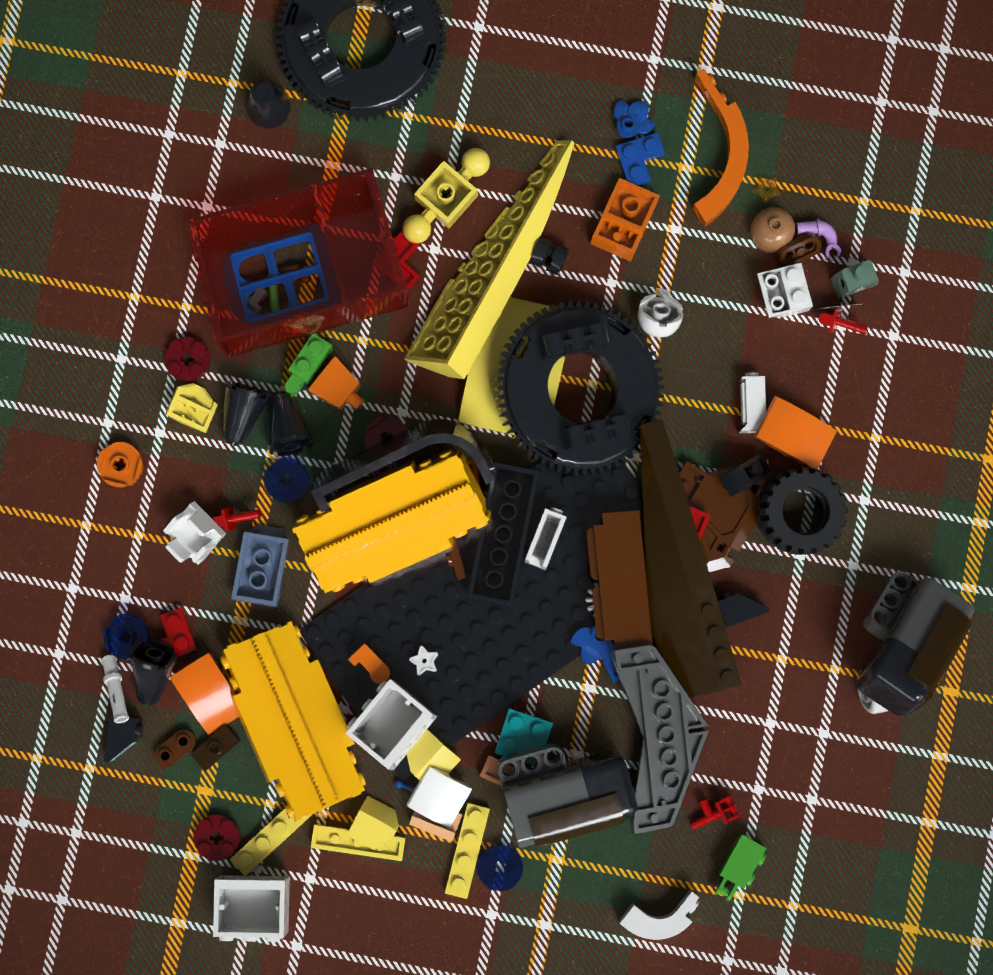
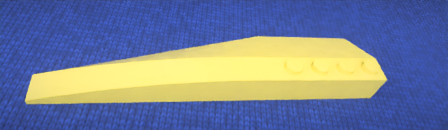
M572 140L555 142L541 160L540 165L542 168L531 173L527 180L530 184L523 192L518 190L513 197L516 202L511 208L505 207L484 236L487 239L476 245L472 250L474 256L467 264L463 262L458 269L460 274L455 280L450 279L404 358L407 362L447 377L465 379L476 357L480 354L487 337L491 334L493 326L501 316L502 310L525 270L535 245L542 234L574 146Z

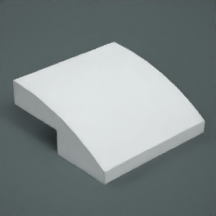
M429 765L406 805L434 822L450 828L472 788L463 782L451 778L448 773Z

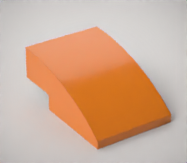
M619 178L590 244L631 262L660 195Z
M774 396L754 437L783 456L793 459L803 467L818 469L837 430L795 405Z
M207 653L170 677L176 689L208 735L213 734L225 724L227 725L239 717L231 699L238 693L233 690L227 675L222 671L212 653Z

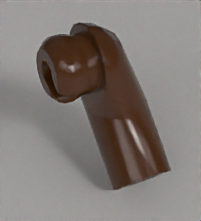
M298 264L281 266L278 268V271L280 273L301 270L303 266ZM311 275L299 278L301 283H310L312 280Z

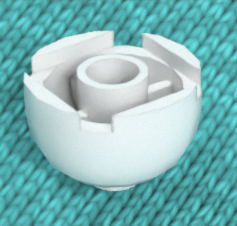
M656 294L645 296L640 301L637 319L645 333L654 337H668L680 327L684 314L682 313L683 307L676 299L664 295L663 298L656 297Z

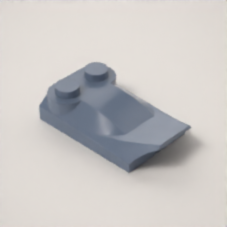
M257 524L253 529L244 532L232 591V600L277 607L289 539L282 528Z

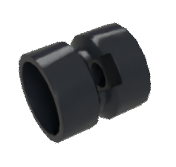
M540 236L529 263L539 268L545 266L546 271L558 276L568 255L569 248L560 244L553 246L552 241Z

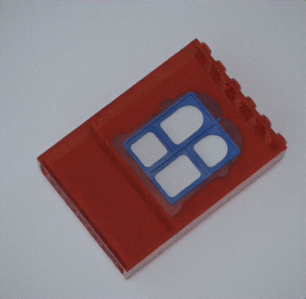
M373 168L189 219L191 228H188L187 232L194 246L192 252L195 261L198 262V275L205 288L202 291L206 303L208 302L210 308L208 315L215 328L213 330L214 338L221 352L225 351L228 358L412 306ZM304 241L310 242L315 259L313 265L286 273L278 271L274 257L276 249ZM263 254L267 262L269 276L257 281L243 279L239 273L241 263L248 257ZM318 274L324 292L323 297L299 303L293 284L294 280ZM277 284L285 286L289 301L287 308L260 315L253 313L249 309V296L259 286L260 288Z

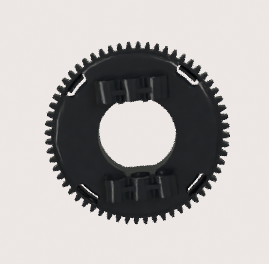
M284 0L287 7L281 6L280 8L284 15H278L279 21L283 23H276L277 28L281 31L275 32L276 37L281 38L275 41L276 45L280 47L276 49L277 54L281 55L278 57L280 63H284L281 65L283 71H287L285 77L287 79L291 78L289 81L290 85H296L294 88L295 92L302 91L300 96L302 99L308 97L307 103L309 105L315 101L314 108L316 110L322 106L323 114L329 109L331 117L337 112L339 119L342 120L345 114L349 122L352 116L356 117L357 122H359L360 116H364L366 122H368L369 116H373L374 121H376L378 114H381L382 118L385 119V112L388 111L391 116H394L393 109L396 108L401 113V105L404 104L409 108L408 100L411 99V101L416 103L415 95L423 96L421 88L428 91L429 88L426 82L433 84L434 80L430 75L437 76L438 71L435 68H441V63L438 60L444 59V55L440 52H445L446 49L442 45L446 43V37L442 36L446 34V29L441 28L445 26V20H441L443 12L438 11L440 10V3L434 4L437 0ZM297 6H298V9H297L296 14H295V16H294L293 24L291 25V21H292L293 14H294V12H295V10H296V8H297ZM356 6H368L383 12L396 34L394 47L388 57L378 65L366 69H353L340 64L326 41L327 31L335 17L344 10ZM434 44L435 49L431 48L430 55L425 66L423 62L427 55L428 46ZM334 97L349 102L350 110L348 105L339 104L334 101H330L328 104L327 98Z
M580 300L575 301L574 305L571 301H567L565 306L560 302L557 304V308L552 304L549 306V311L545 307L541 309V314L538 311L533 314L534 318L530 316L526 318L527 323L522 322L519 325L522 330L517 328L513 331L516 336L512 335L508 338L512 344L506 343L504 347L508 351L500 353L505 360L497 362L503 367L495 370L496 373L501 374V377L494 379L495 382L500 383V386L494 388L495 391H500V395L496 396L495 400H501L502 402L496 408H503L504 412L499 417H506L507 420L502 425H510L511 427L507 434L514 432L515 436L512 438V441L520 440L517 448L525 446V455L533 453L531 460H536L539 457L538 465H543L547 461L546 469H551L555 465L554 471L560 472L563 468V474H568L571 469V475H577L578 471L581 476L586 475L587 471L589 475H594L595 470L599 474L603 473V468L605 471H610L611 465L613 468L619 467V462L621 464L626 463V457L628 459L634 457L632 451L634 453L640 452L637 446H640V428L636 434L635 432L641 422L645 424L657 420L654 417L662 414L657 410V407L664 405L658 402L659 398L664 397L663 394L659 393V390L665 388V386L658 383L664 377L657 376V373L662 368L655 367V364L660 361L659 359L653 360L652 358L656 351L649 352L648 350L652 343H644L647 336H639L642 331L641 329L633 330L635 322L627 324L629 317L621 320V312L613 315V308L608 309L606 312L604 304L597 309V302L592 303L590 307L588 301L583 302L582 306ZM527 336L529 342L524 347L520 357H514L525 341L523 337ZM582 353L593 357L605 368L611 382V399L606 411L600 418L575 423L564 418L553 406L548 393V379L551 369L560 358ZM541 442L549 449L555 451L556 458L552 459L553 454L544 450L539 445H535V443Z

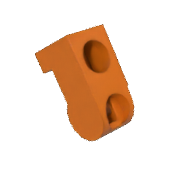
M366 643L348 659L354 666L361 663L370 673V678L375 683L381 684L384 680L387 682L390 678L391 672L388 666Z

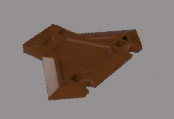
M765 458L766 462L768 463L769 467L771 468L770 463H769V459H768V458ZM687 461L683 465L679 473L689 506L711 515L700 539L709 572L728 568L732 565L734 560L728 556L732 549L737 552L740 551L757 521L756 515H759V509H756L757 502H760L761 499L759 494L762 489L766 488V483L774 478L772 472L755 483L758 487L754 493L750 491L752 487L750 486L731 497L723 487L719 477L736 466L706 473ZM720 542L725 544L721 552L716 549Z

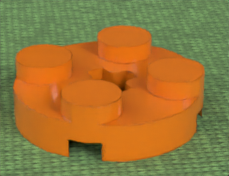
M125 442L112 443V445H109L100 452L97 459V470L107 484L113 487L124 488L134 485L143 471L144 464L141 453L134 446ZM124 459L126 467L122 468L121 471H117L118 467L114 466L115 462Z

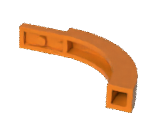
M705 69L696 73L694 80L718 116L725 131L728 148L726 167L721 179L712 191L694 203L692 208L703 227H705L722 214L736 195L746 171L749 144L745 121L736 102L727 106V98L723 92L719 93L715 87L716 81L711 73L707 74Z

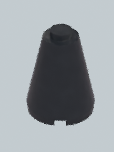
M259 81L253 85L246 102V110L250 120L257 126L267 129L281 126L288 118L291 109L290 99L286 92L266 81Z
M231 381L226 382L222 437L226 439L225 443L239 446V443L245 442L270 398L268 392H265V395H261L258 388L237 382L235 386H231Z
M285 391L273 393L272 397L269 398V453L273 455V452H277L278 456H290L303 452L302 447L307 445L308 449L311 448L314 444L313 437L292 396Z
M151 640V643L143 644L144 641H140L131 649L136 697L139 702L148 706L160 700L178 658V654L174 652L175 648L169 643L160 640Z

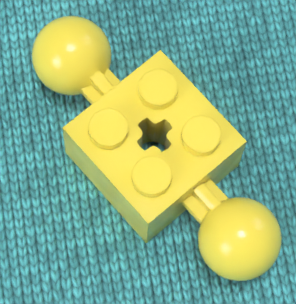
M472 148L466 151L462 157V168L459 172L443 161L415 192V201L424 207L425 210L421 215H411L404 221L402 230L408 241L422 243L427 240L431 233L430 224L435 218L449 229L478 197V189L468 181L472 176L479 177L488 171L490 158L484 150ZM450 192L449 198L442 197V193L448 194Z

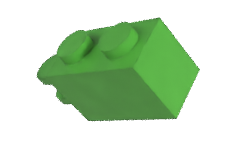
M312 333L288 369L291 376L285 384V390L292 396L297 395L304 384L311 385L334 350L330 343Z
M739 833L718 871L722 879L715 890V894L718 895L720 893L726 897L727 901H730L738 886L743 889L746 885L750 886L756 876L753 873L757 865L761 866L767 856V853H765L767 848ZM727 880L733 883L731 889L724 886Z

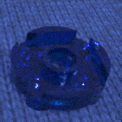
M285 457L276 460L266 469L264 474V486L267 492L276 501L281 503H293L302 499L310 485V476L306 467L294 458ZM286 474H289L290 478L293 479V483H289L288 487H285V484L281 482V478H285Z
M121 614L114 617L109 627H106L103 639L106 649L113 656L122 660H131V649L137 642L144 641L143 644H146L150 641V631L144 619L132 614ZM126 631L131 634V639L128 643L122 640V636L126 635Z
M495 844L486 848L479 857L477 873L481 882L490 890L506 891L513 888L521 879L523 863L519 853L510 846ZM497 861L507 866L504 868L503 874H500L499 871L495 872L493 869L496 867Z

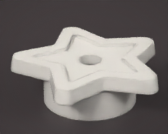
M420 646L418 655L409 658V661L417 666V675H421L426 670L437 671L434 661L438 656V652H428L423 646Z

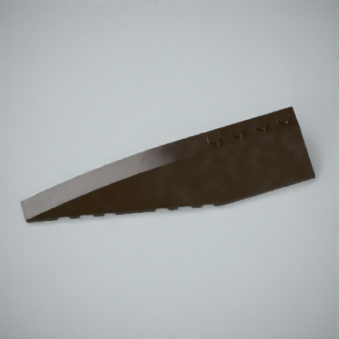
M659 419L640 425L645 571L650 623L657 650L689 698L742 685L698 532L663 420Z

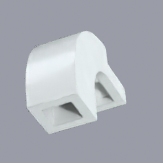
M689 890L677 907L664 916L649 915L632 903L620 918L619 923L639 937L652 940L667 939L681 933L692 923L686 914L688 912L690 914L693 913L697 908L699 897L692 890Z

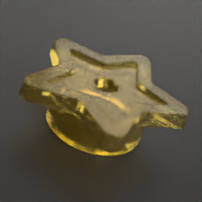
M759 176L758 186L752 190V193L761 196L764 204H767L771 197H779L781 195L776 186L778 179L776 177L765 179Z

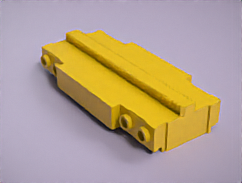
M452 449L446 450L439 455L440 458L433 461L431 459L424 460L418 464L419 467H417L413 459L332 496L329 509L323 512L318 509L316 514L310 517L308 514H305L296 519L292 531L296 533L299 539L298 542L305 554V561L317 576L321 590H324L325 593L331 590L338 592L345 587V584L351 581L353 584L365 579V575L369 583H372L451 548L454 543L453 536L459 538L467 534L468 529L473 527L480 529L486 526L490 520L491 512L485 506L486 499L463 452L461 453L459 449L452 451Z
M290 621L283 627L279 628L278 626L241 643L227 646L221 652L223 656L220 657L224 669H229L232 677L229 678L233 690H238L239 694L234 695L231 699L266 781L269 783L277 780L278 784L275 785L279 797H284L287 803L284 806L289 819L293 818L294 822H296L305 815H312L347 798L350 799L360 795L362 791H365L363 786L366 783L361 772L357 773L354 767L356 759L352 751L348 752L347 747L355 743L345 734L348 731L347 725L318 660L309 663L308 659L311 658L306 646L302 647L299 640L301 638L300 630L297 625L293 626Z

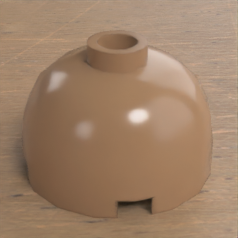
M769 207L761 210L754 217L750 226L751 239H753L760 250L767 253H777L778 249L792 241L795 235V223L792 216L786 210L779 207Z

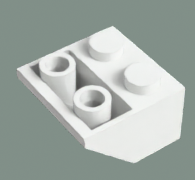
M802 263L757 274L768 318L791 316L807 312L813 307Z

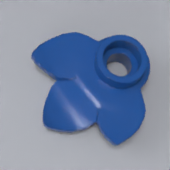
M619 100L616 103L613 114L617 120L616 129L620 136L630 138L636 133L647 134L654 128L655 123L647 118L649 107L645 101H636L631 105H628L623 100Z
M595 625L592 629L581 628L573 635L571 643L582 647L581 659L584 665L592 664L599 658L606 663L612 661V650L615 649V646L611 640L605 641V638L599 639L597 637Z

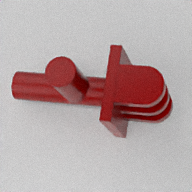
M840 307L835 312L826 310L819 315V322L830 326L828 331L830 333L835 331L837 326L866 335L869 328L867 325L857 323L853 317L848 319L840 317L843 309Z
M232 506L222 509L221 514L212 519L219 527H224L225 532H229L237 528L236 522L261 518L262 515L260 509H246L239 513H233Z
M732 795L718 799L715 802L717 809L714 811L707 798L699 801L698 803L704 815L690 821L693 830L721 817L724 823L727 824L742 816L736 810V803L733 804L731 800L733 798Z

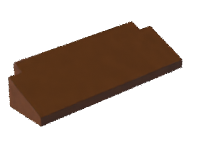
M640 511L602 513L603 525H594V528H590L587 531L590 574L594 580H599V587H595L592 591L596 635L601 639L605 638V641L614 640L615 649L639 645L653 646Z

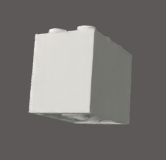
M390 679L388 682L384 680L376 690L378 692L373 700L368 699L361 708L363 713L358 718L354 717L348 723L347 728L349 730L345 734L388 770H394L437 718V715L396 681Z
M221 875L214 880L213 937H219V941H233V938L243 937V941L248 942L257 941V938H266L267 942H279L289 932L290 876Z

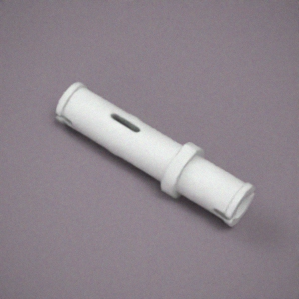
M107 655L101 659L105 673L103 679L108 687L114 722L123 723L129 720L121 686L122 674L118 672L116 656Z

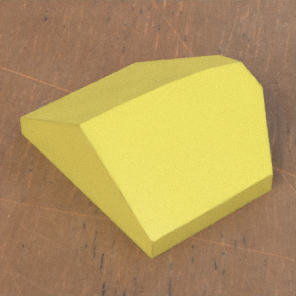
M191 383L176 387L165 415L181 424L206 433L218 405L205 388Z
M428 729L407 753L410 772L419 780H421L429 765L449 774L461 760Z
M367 796L347 836L373 850L379 848V846L394 837L399 827L396 811Z

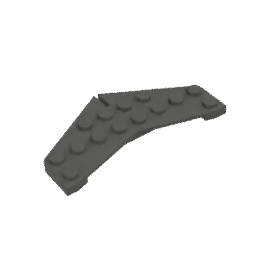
M639 645L613 649V663L643 737L634 792L637 810L630 818L631 832L637 834L669 828L676 820L709 731L704 729L689 732V729L708 725L655 647Z

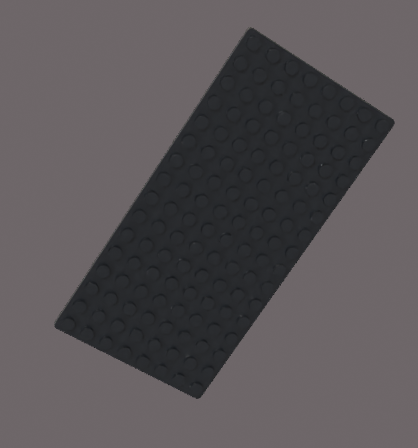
M553 452L552 459L556 458V453ZM547 461L543 465L536 464L530 468L539 471V477L513 607L467 598L481 528L476 529L473 527L468 529L467 534L455 538L467 577L465 580L458 581L454 565L449 567L446 553L450 552L448 548L372 583L368 581L301 628L300 633L357 717L363 713L361 708L368 699L373 700L378 694L376 690L380 685L372 681L370 673L361 663L354 666L348 660L365 643L390 669L391 675L389 680L396 681L437 715V718L429 726L428 730L448 748L579 657L582 647L572 644L571 639L581 628L592 629L595 625L594 609L591 611L587 610L589 606L593 605V602H585V599L593 598L588 593V590H593L595 583L599 584V580H594L590 574L587 531L590 528H594V525H603L602 513L640 511L645 561L643 489L626 465L619 462V467L613 468L611 465L610 471H605L603 468V473L598 474L595 470L594 475H589L587 471L584 476H581L579 471L577 475H571V469L568 474H563V468L560 472H555V465L551 469H546ZM553 507L563 511V516H566V520L546 570L526 563L525 558L545 508L550 510ZM549 521L546 522L534 554L545 558L557 527L556 524ZM420 646H423L428 652H438V656L434 661L437 669L436 672L426 670L421 675H417V666L410 662L409 658L418 655ZM407 755L394 769L401 779H405L412 774Z

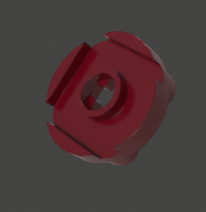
M182 337L170 343L165 354V366L168 372L178 381L185 383L195 382L206 374L210 368V353L206 346L198 339ZM186 354H190V357L194 358L193 362H189V366H185V362L182 361Z
M379 417L373 420L367 427L365 434L366 449L380 443L383 440V434L395 436L407 430L406 426L399 419L392 417Z
M222 814L210 815L200 821L194 832V844L199 855L211 861L227 859L234 854L241 841V833L237 824L231 818ZM215 831H219V835L223 836V840H220L219 844H215V841L211 840V836L215 835Z

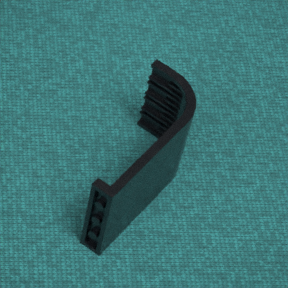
M433 419L419 423L314 474L311 493L320 511L323 512L330 508L332 491L435 443H450L467 451L474 459L486 484L494 481L493 473L496 470L487 448L482 450L477 438L470 430L451 420Z

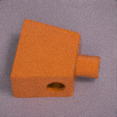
M335 356L308 389L312 395L339 410H342L347 403L355 410H358L365 402V399L356 393L361 386L360 383Z

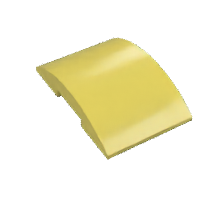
M509 297L501 316L497 319L491 334L487 337L480 354L476 357L468 373L458 423L507 434L511 427L510 425H502L507 420L506 417H499L504 412L503 408H496L502 402L501 400H495V397L500 395V391H495L494 388L500 386V383L495 382L494 379L501 377V374L496 373L495 370L503 367L497 362L505 360L500 353L508 351L504 345L506 343L512 344L508 338L512 335L516 336L513 331L517 328L522 330L519 325L522 322L527 323L526 318L530 316L534 318L533 314L537 311L541 314V309L545 307L549 311V306ZM527 336L523 337L525 341L514 357H520L524 347L529 342ZM565 357L560 358L554 364L548 379V393L553 406Z

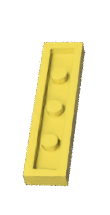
M472 803L467 804L445 894L467 899L490 808Z
M284 809L230 860L244 876H247L312 815H305L301 817V820L294 822L293 818H288Z
M314 824L311 848L402 861L406 837L394 836L391 840L373 850L348 837L347 834L350 829Z

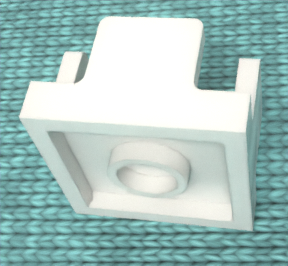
M195 501L189 504L182 513L175 516L163 530L173 539L165 546L166 549L179 562H183L190 557L197 565L205 560L226 534Z

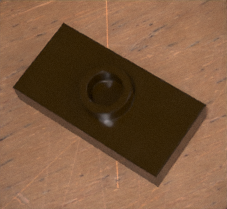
M225 724L190 755L206 772L241 741Z

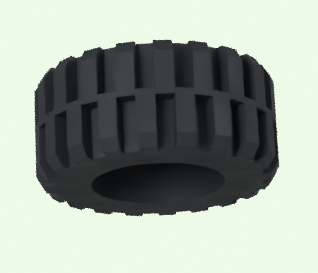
M801 467L780 472L775 478L770 479L766 483V488L762 489L759 494L761 499L756 505V509H759V515H756L757 522L761 523V533L768 537L767 541L771 545H775L778 550L788 552L789 554L809 555L822 552V549L831 547L834 544L833 541L840 538L842 532H840L841 528L846 527L847 520H844V516L848 514V507L844 506V501H847L846 496L840 493L841 486L838 482L834 483L832 481L833 477L829 474H823L821 470L815 468ZM796 490L811 492L817 498L821 508L820 520L817 526L806 533H798L791 530L783 518L784 501L790 493Z

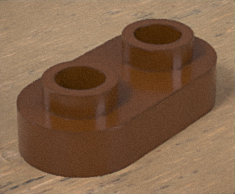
M807 233L779 248L777 258L784 266L798 264L815 256L821 249V241L815 234Z
M190 730L176 732L156 749L154 754L156 763L161 767L173 766L194 749L197 742L195 734ZM182 737H186L188 740L185 746L180 743ZM165 751L170 755L168 760L162 758V754Z

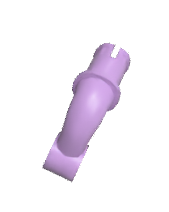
M819 218L816 221L796 223L797 236L807 233L818 234V236L823 235L827 242L825 256L828 259L830 258L829 251L831 248L836 250L837 258L840 256L841 248L837 245V234L832 225Z

